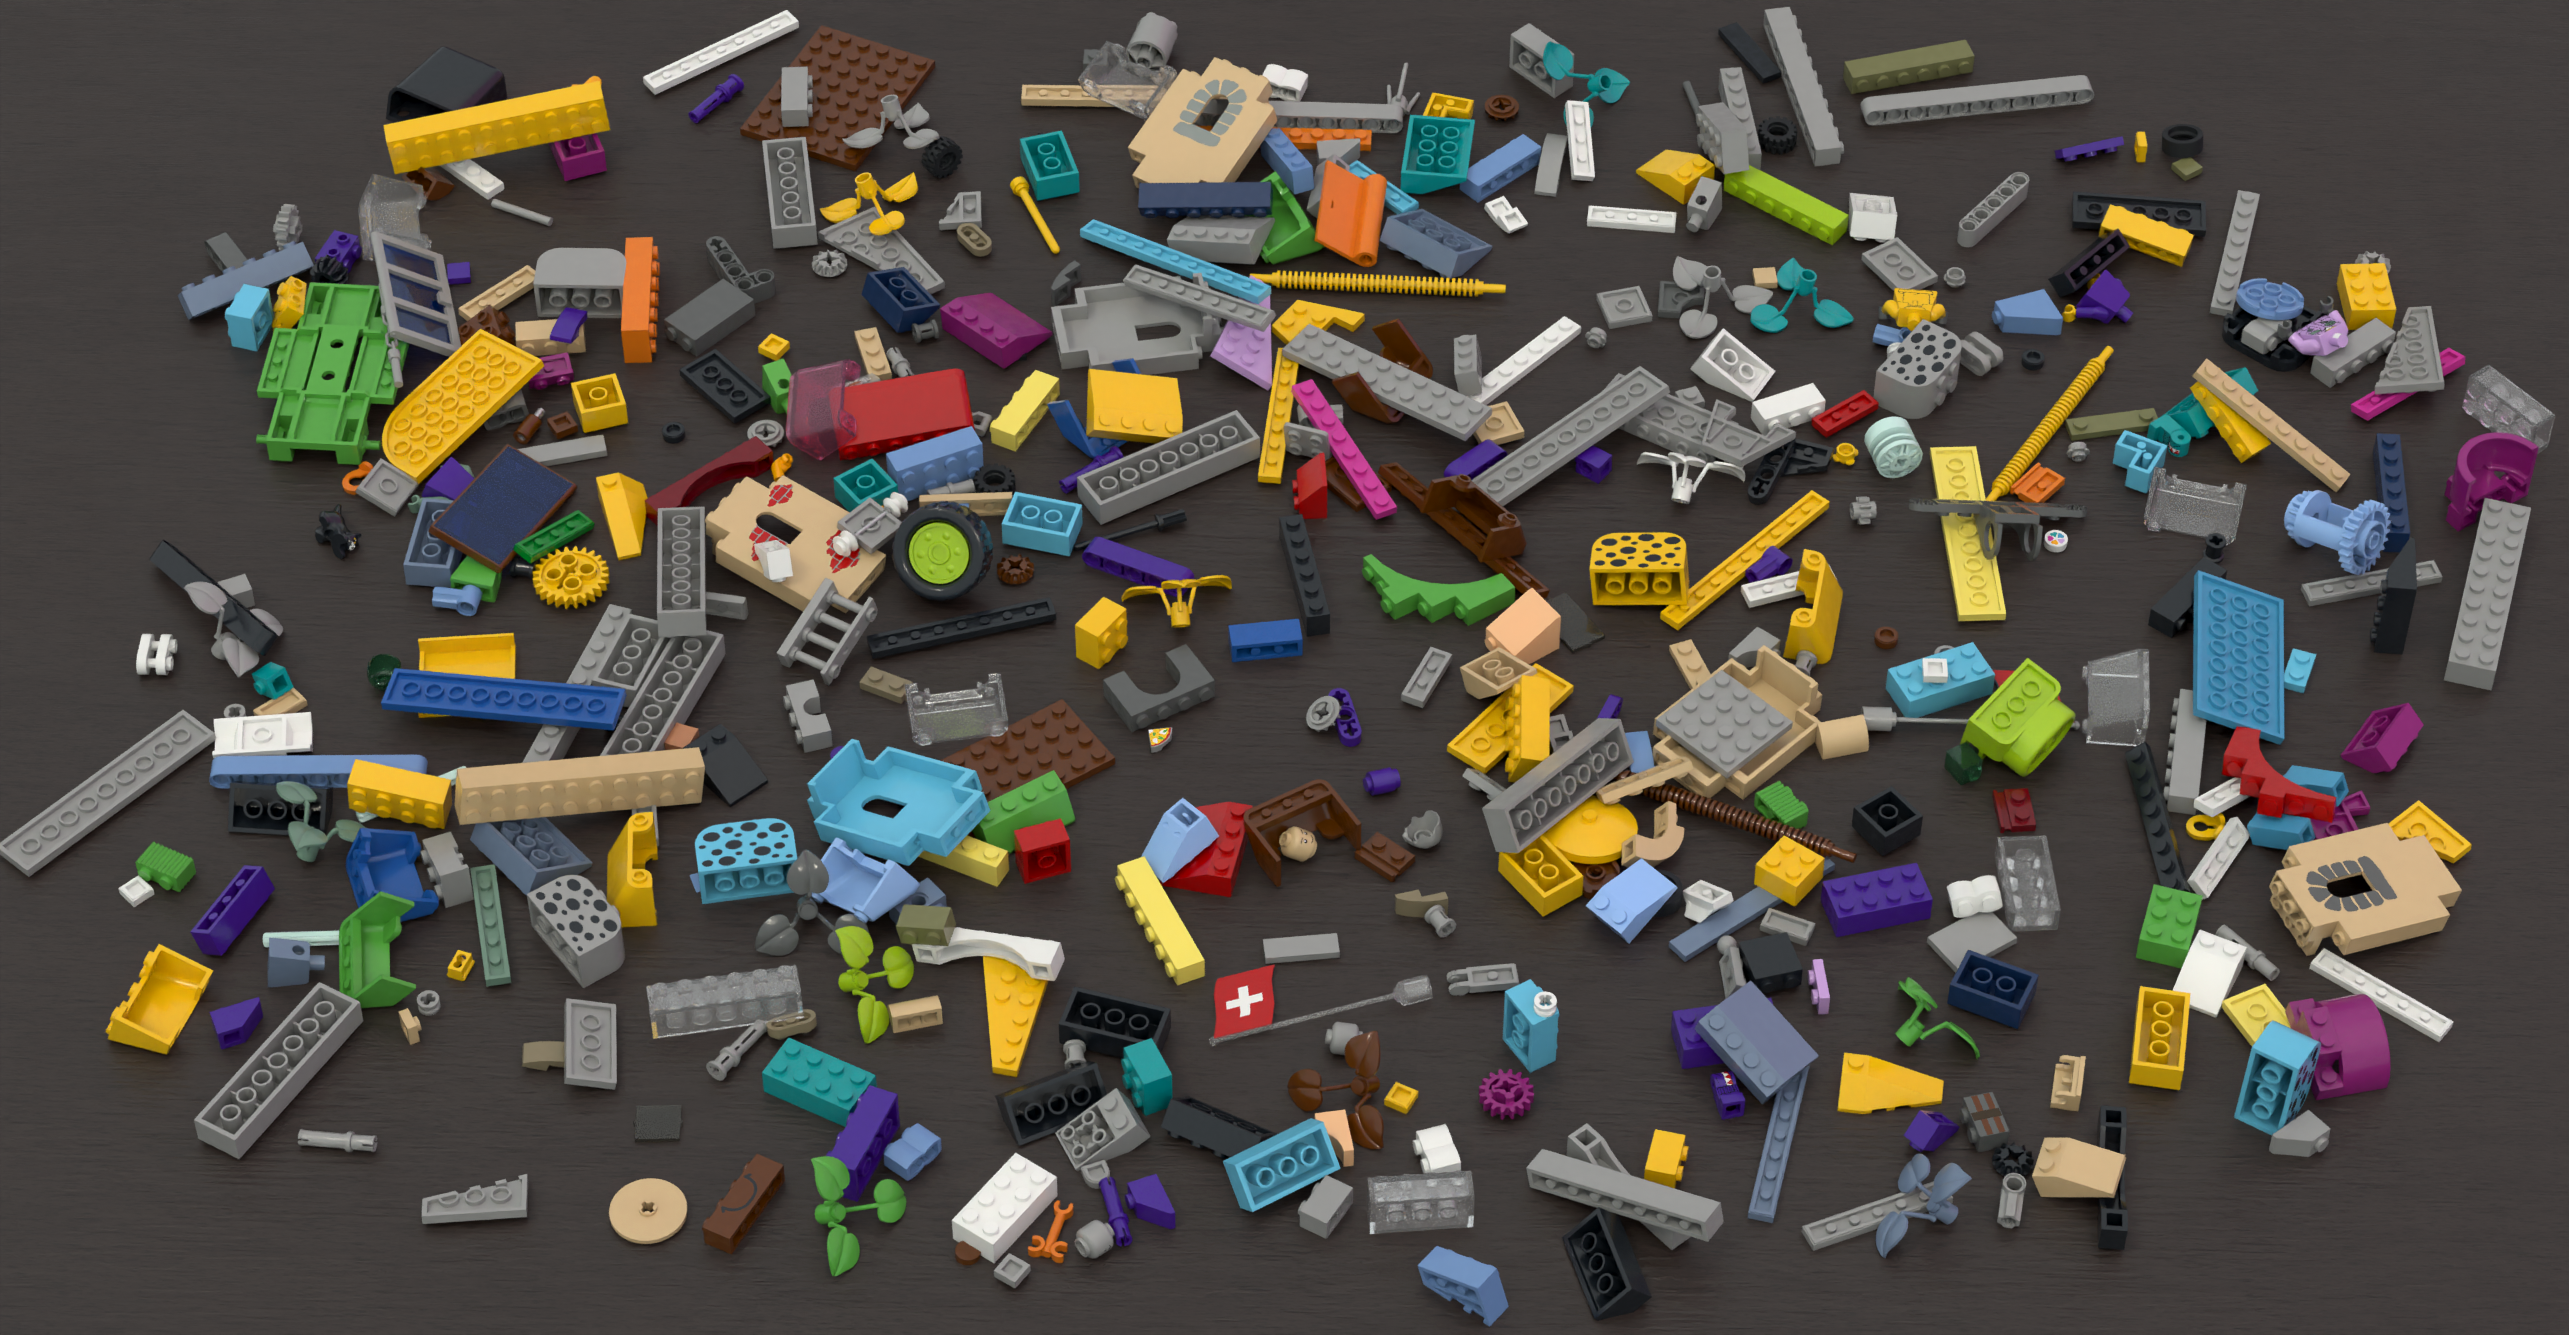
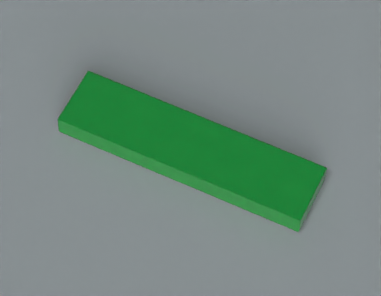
M577 510L516 543L514 551L527 562L532 563L592 530L595 523Z

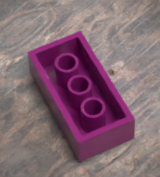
M597 133L548 143L564 181L607 171L605 152Z

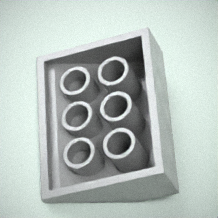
M1210 215L1200 216L1199 218L1186 217L1173 226L1167 242L1169 248L1206 262L1255 264L1275 223V218L1250 216L1237 218L1231 215H1223L1220 218H1213Z

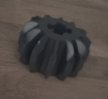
M329 255L320 257L315 261L310 271L312 275L311 280L316 283L346 284L350 277L347 273L348 268L343 266V262L337 261L336 256L334 258H331Z

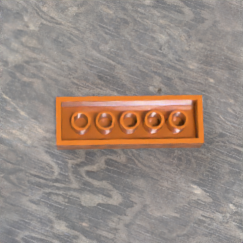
M653 237L626 238L621 320L625 363L652 362V353L657 352L656 340H653V338L657 337V324H654V322H658V309L655 306H659V296L655 291H659V278H656V276H660V263L655 261V259H658V246H654Z

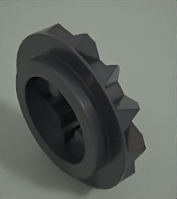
M2013 1142L2011 1145L2003 1143L2000 1148H1996L1992 1157V1163L1996 1171L2003 1176L2010 1173H2018L2025 1176L2032 1170L2034 1159L2032 1158V1151H2027L2025 1145L2020 1147L2016 1146L2015 1142ZM2009 1155L2013 1158H2018L2017 1163L2013 1160H2008Z

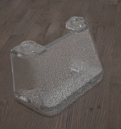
M372 174L361 197L358 209L364 260L375 262L370 236L374 231L430 250L431 240L427 234L420 233L418 212L420 208H424L426 203L423 185ZM383 243L386 260L418 256Z
M2154 467L2143 517V523L2147 526V529L2152 531L2167 530L2206 538L2212 533H2219L2226 538V545L2235 541L2246 494V484L2235 483L2234 488L2227 489L2228 485L2223 484V487L2177 479L2175 474H2172V478L2165 474L2166 469Z
M2138 648L2088 661L2087 666H2082L2081 676L2082 680H2086V685H2088L2087 719L2083 718L2082 733H2086V743L2138 746L2145 742L2150 713L2149 650Z
M988 674L989 680L983 685L982 682H977V689L931 695L929 688L924 689V692L918 690L917 683L905 684L906 709L913 741L921 746H927L931 743L1003 735L1009 726L1001 674Z

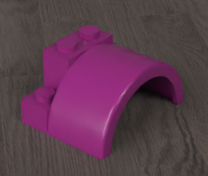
M2486 433L2467 441L2458 453L2454 474L2446 482L2444 495L2452 501L2448 506L2446 521L2459 532L2476 523L2477 514L2482 510L2485 498L2498 501L2505 499L2508 503H2513L2528 495L2539 447L2523 437L2509 433ZM2494 471L2505 472V474L2499 479Z
M2356 994L2314 1002L2313 998L2288 1003L2285 1013L2290 1028L2321 1042L2311 1082V1089L2315 1100L2387 1088L2391 1071L2389 1043L2382 1017L2369 996ZM2339 1059V1073H2336L2332 1067L2334 1062Z

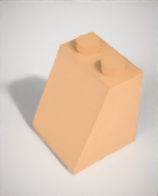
M1531 588L1486 628L1485 645L1489 651L1500 647L1525 663L1531 664L1559 649L1561 616Z

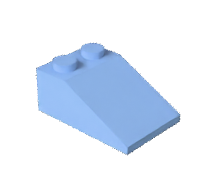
M1641 858L1605 884L1588 902L1586 907L1595 917L1630 944L1678 887Z

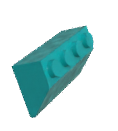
M2246 367L2224 372L2250 394L2254 395L2258 391ZM2193 392L2165 413L2181 425L2191 437H2196V439L2208 434L2210 427H2215V424L2207 416L2200 402L2194 397Z

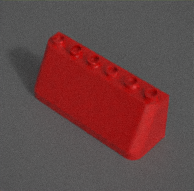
M954 368L837 388L829 394L840 461L892 452L970 426L975 431L965 373L961 369Z

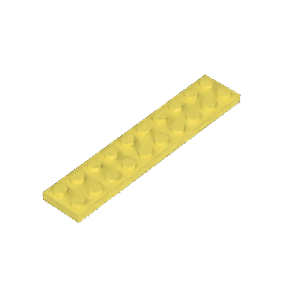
M1976 446L1930 448V460L1937 499L1986 501ZM1949 513V516H1940L1958 621L2005 620L2006 609L1996 556L1992 560H1987L1984 557L1973 513L1971 517L1958 516L1957 513ZM1991 526L1988 537L1990 550L1993 547Z

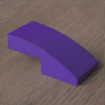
M566 307L552 329L550 340L571 344L579 336V327L587 320L588 311Z

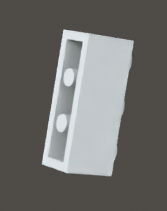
M1814 383L1752 402L1751 419L1762 435L1765 436L1776 424L1790 428L1812 421V418L1825 412L1826 400Z

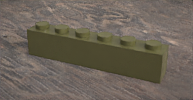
M1966 40L1845 61L1843 79L1850 93L1856 94L1973 72L1975 56Z

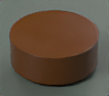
M1880 627L1875 632L1874 642L1881 649H1892L1898 643V632L1891 627Z
M964 1241L959 1242L955 1247V1258L962 1265H973L981 1257V1251Z

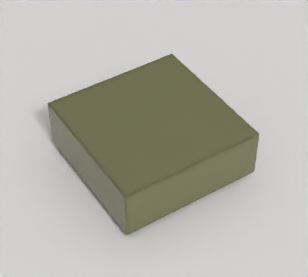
M2189 157L2172 163L2171 169L2184 181H2187L2201 174L2203 167Z

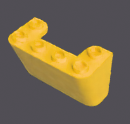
M158 944L154 952H148L143 962L144 966L139 974L141 980L139 983L134 982L128 992V996H130L128 1002L123 1000L120 1007L114 1009L110 1017L111 1022L105 1033L109 1034L108 1040L167 1055L203 995L213 970Z

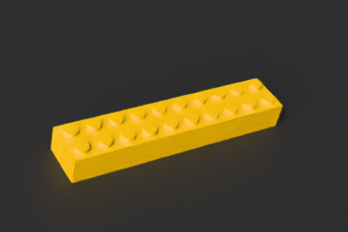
M600 81L384 125L386 143L395 174L418 170L420 167L429 168L610 130Z

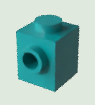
M272 662L251 674L255 681L253 684L255 690L260 695L274 700L294 688L285 667Z

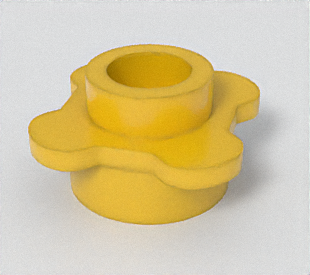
M1842 443L1836 447L1837 452L1833 455L1832 459L1835 462L1853 465L1855 462L1854 458L1858 455V450L1849 443Z

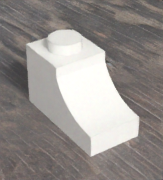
M777 540L754 544L755 553L760 559L766 578L772 580V582H782L786 580V577L793 576L788 547Z

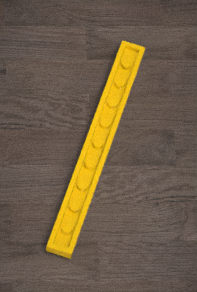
M1811 490L1692 586L1688 591L1687 605H1669L1660 612V619L1676 630L1682 628L1745 577V570L1759 561L1766 549L1770 546H1775L1778 549L1825 512L1829 508L1830 501Z

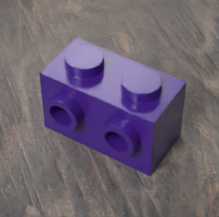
M334 230L315 257V261L326 255H329L331 258L336 256L337 261L343 262V266L348 268L347 273H349L353 263L362 253L359 237Z

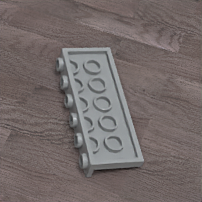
M1618 373L1605 389L1623 378L1624 375ZM1667 394L1619 427L1621 430L1675 453L1702 459L1706 464L1713 463L1716 460V457L1701 451V443L1712 412L1670 394Z

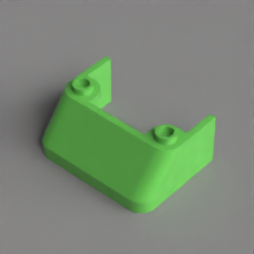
M380 891L349 915L340 926V992L359 1001L361 1008L394 1006L416 989V984L390 977V942L400 935L402 930L400 917L414 907L413 901Z

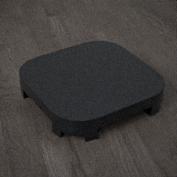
M2304 306L2299 316L2289 319L2292 321V333L2328 314H2324L2320 310L2315 312ZM2239 307L2234 313H2227L2224 317L2222 338L2225 343L2270 369L2281 372L2293 371L2312 356L2303 355L2297 351L2288 339L2278 343L2273 351L2261 354L2241 342L2243 329L2251 321L2257 319L2258 316L2252 315Z

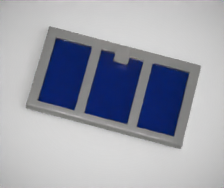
M377 231L370 234L390 336L450 357L461 347V341L443 255Z

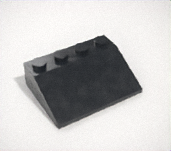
M2410 538L2387 570L2386 579L2381 580L2380 594L2382 596L2377 598V610L2379 611L2374 612L2373 626L2375 628L2370 630V642L2374 643V652L2403 655L2417 593L2415 538Z

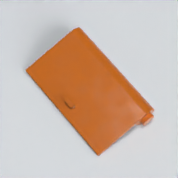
M1327 160L1325 162L1314 241L1360 266L1372 267L1375 265L1378 256L1387 188L1386 178L1380 174H1372L1363 180Z

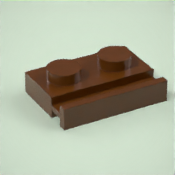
M1376 832L1368 839L1359 851H1355L1356 860L1390 882L1395 881L1397 875L1400 876L1415 862V855L1379 832Z

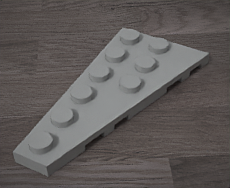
M872 207L818 232L819 239L878 271L905 267L930 294L945 288L943 279L897 230H892L888 234L879 236L873 235L870 232V224L874 220L881 218L876 207Z

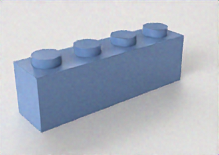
M1272 128L1260 145L1261 156L1278 173L1293 194L1314 189L1312 165L1280 128Z
M1522 134L1468 168L1467 181L1460 183V190L1477 203L1539 165L1541 146Z

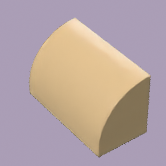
M1863 714L1817 723L1815 744L1822 760L1868 751L1869 737Z
M938 995L887 1005L893 1033L943 1024L942 1007Z

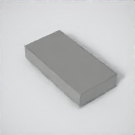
M1772 908L1768 909L1760 924V931L1771 935L1787 932L1790 941L1804 946L1807 945L1815 929V923Z

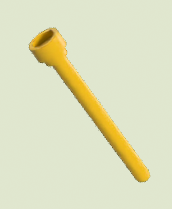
M1016 177L1010 183L1011 190L1015 195L1022 198L1052 253H1059L1060 247L1028 193V182L1024 177Z

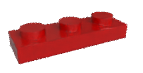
M1863 390L1812 418L1811 425L1827 438L1876 411L1879 402Z

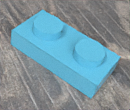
M2293 648L2284 673L2285 689L2304 694L2316 654Z

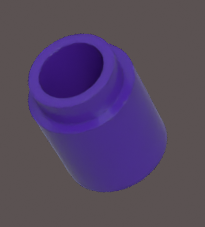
M1388 767L1367 772L1366 778H1363L1365 791L1369 792L1372 796L1395 791L1396 788L1401 786L1398 770Z

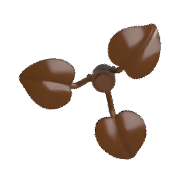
M1371 1031L1354 1036L1346 1044V1062L1349 1067L1356 1069L1355 1073L1358 1075L1353 1079L1352 1083L1321 1087L1322 1078L1317 1071L1302 1069L1290 1077L1287 1088L1294 1103L1304 1111H1313L1320 1107L1323 1101L1322 1092L1351 1088L1353 1093L1363 1096L1354 1108L1356 1113H1352L1347 1117L1351 1139L1358 1145L1368 1149L1384 1148L1382 1116L1377 1108L1371 1105L1362 1106L1367 1099L1371 1098V1094L1377 1092L1380 1087V1081L1375 1075L1380 1065V1041L1378 1032Z

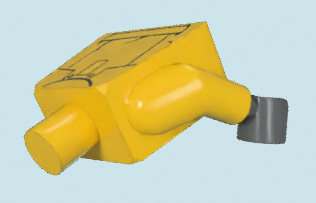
M1894 288L1893 300L1886 301L1882 307L1879 306V319L1895 318L1897 326L1907 327L1910 331H1913L1923 319L1929 322L1947 324L1948 312L1945 311L1943 305L1936 304L1937 291Z

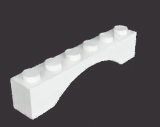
M960 927L954 929L949 946L912 944L918 962L940 965L963 957L991 956L1005 959L1018 965L1031 978L1049 981L1056 980L1065 960L1060 942L963 929Z

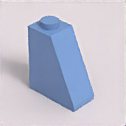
M2044 289L1995 301L1994 311L1992 312L1993 322L1999 326L2002 332L2042 335L2061 334L2063 317Z

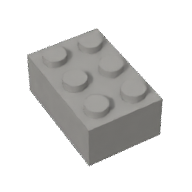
M1528 23L1511 34L1509 67L1553 98H1556L1573 87V77L1564 75L1561 80H1555L1547 73L1543 63L1544 49L1550 41L1556 44L1559 43ZM1571 52V54H1572V56H1573V67H1572L1571 70H1569V72H1570V73H1573V72H1574V53Z

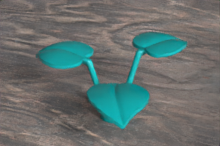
M1551 41L1546 44L1543 53V63L1545 70L1553 79L1561 80L1564 75L1589 79L1587 87L1592 94L1582 102H1588L1593 97L1599 96L1605 103H1614L1618 101L1626 87L1630 84L1626 77L1609 68H1601L1597 70L1595 75L1570 73L1569 70L1573 67L1571 52L1561 44ZM1589 108L1590 127H1592L1594 115L1592 109ZM1564 109L1563 116H1564L1565 124H1566V126H1567V122H1566V110Z
M1792 258L1777 273L1778 285L1785 290L1794 289L1785 306L1778 312L1774 306L1767 304L1758 305L1752 310L1750 321L1755 327L1765 332L1776 333L1784 330L1788 321L1782 315L1785 314L1797 293L1801 296H1808L1812 293L1813 304L1817 308L1814 311V318L1823 326L1830 328L1841 327L1852 323L1854 318L1845 308L1832 300L1824 299L1819 304L1817 301L1818 288L1814 287L1817 279L1816 273L1810 269H1803L1795 258Z

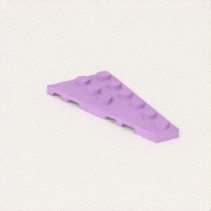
M1250 275V277H1249V278H1251V279H1253V280H1256V281H1259V282H1261V283H1264L1262 280L1257 279V278H1255V277L1252 276V275ZM1270 295L1256 305L1270 309ZM1240 297L1238 298V299H1241V300L1250 302V301L1245 300V299H1243V298H1240ZM1227 320L1210 356L1269 391L1272 386L1271 323L1262 332Z

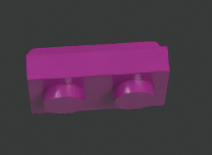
M568 352L539 358L543 361L544 367L528 381L529 389L535 388L540 390L548 387V385H566L574 380V372Z

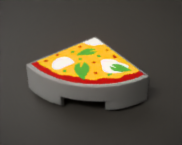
M1172 727L1148 730L1151 753L1161 751L1172 740Z

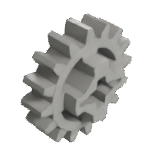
M284 204V206H281L279 214H277L273 232H275V240L277 241L279 251L283 250V245L295 241L297 244L299 242L302 225L300 216H298L299 210H297L295 205Z

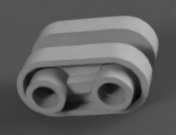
M1972 332L1964 340H1960L1962 344L1960 363L1976 375L1982 376L1990 371L1991 367L1994 368L2003 362L2002 349L1982 334Z

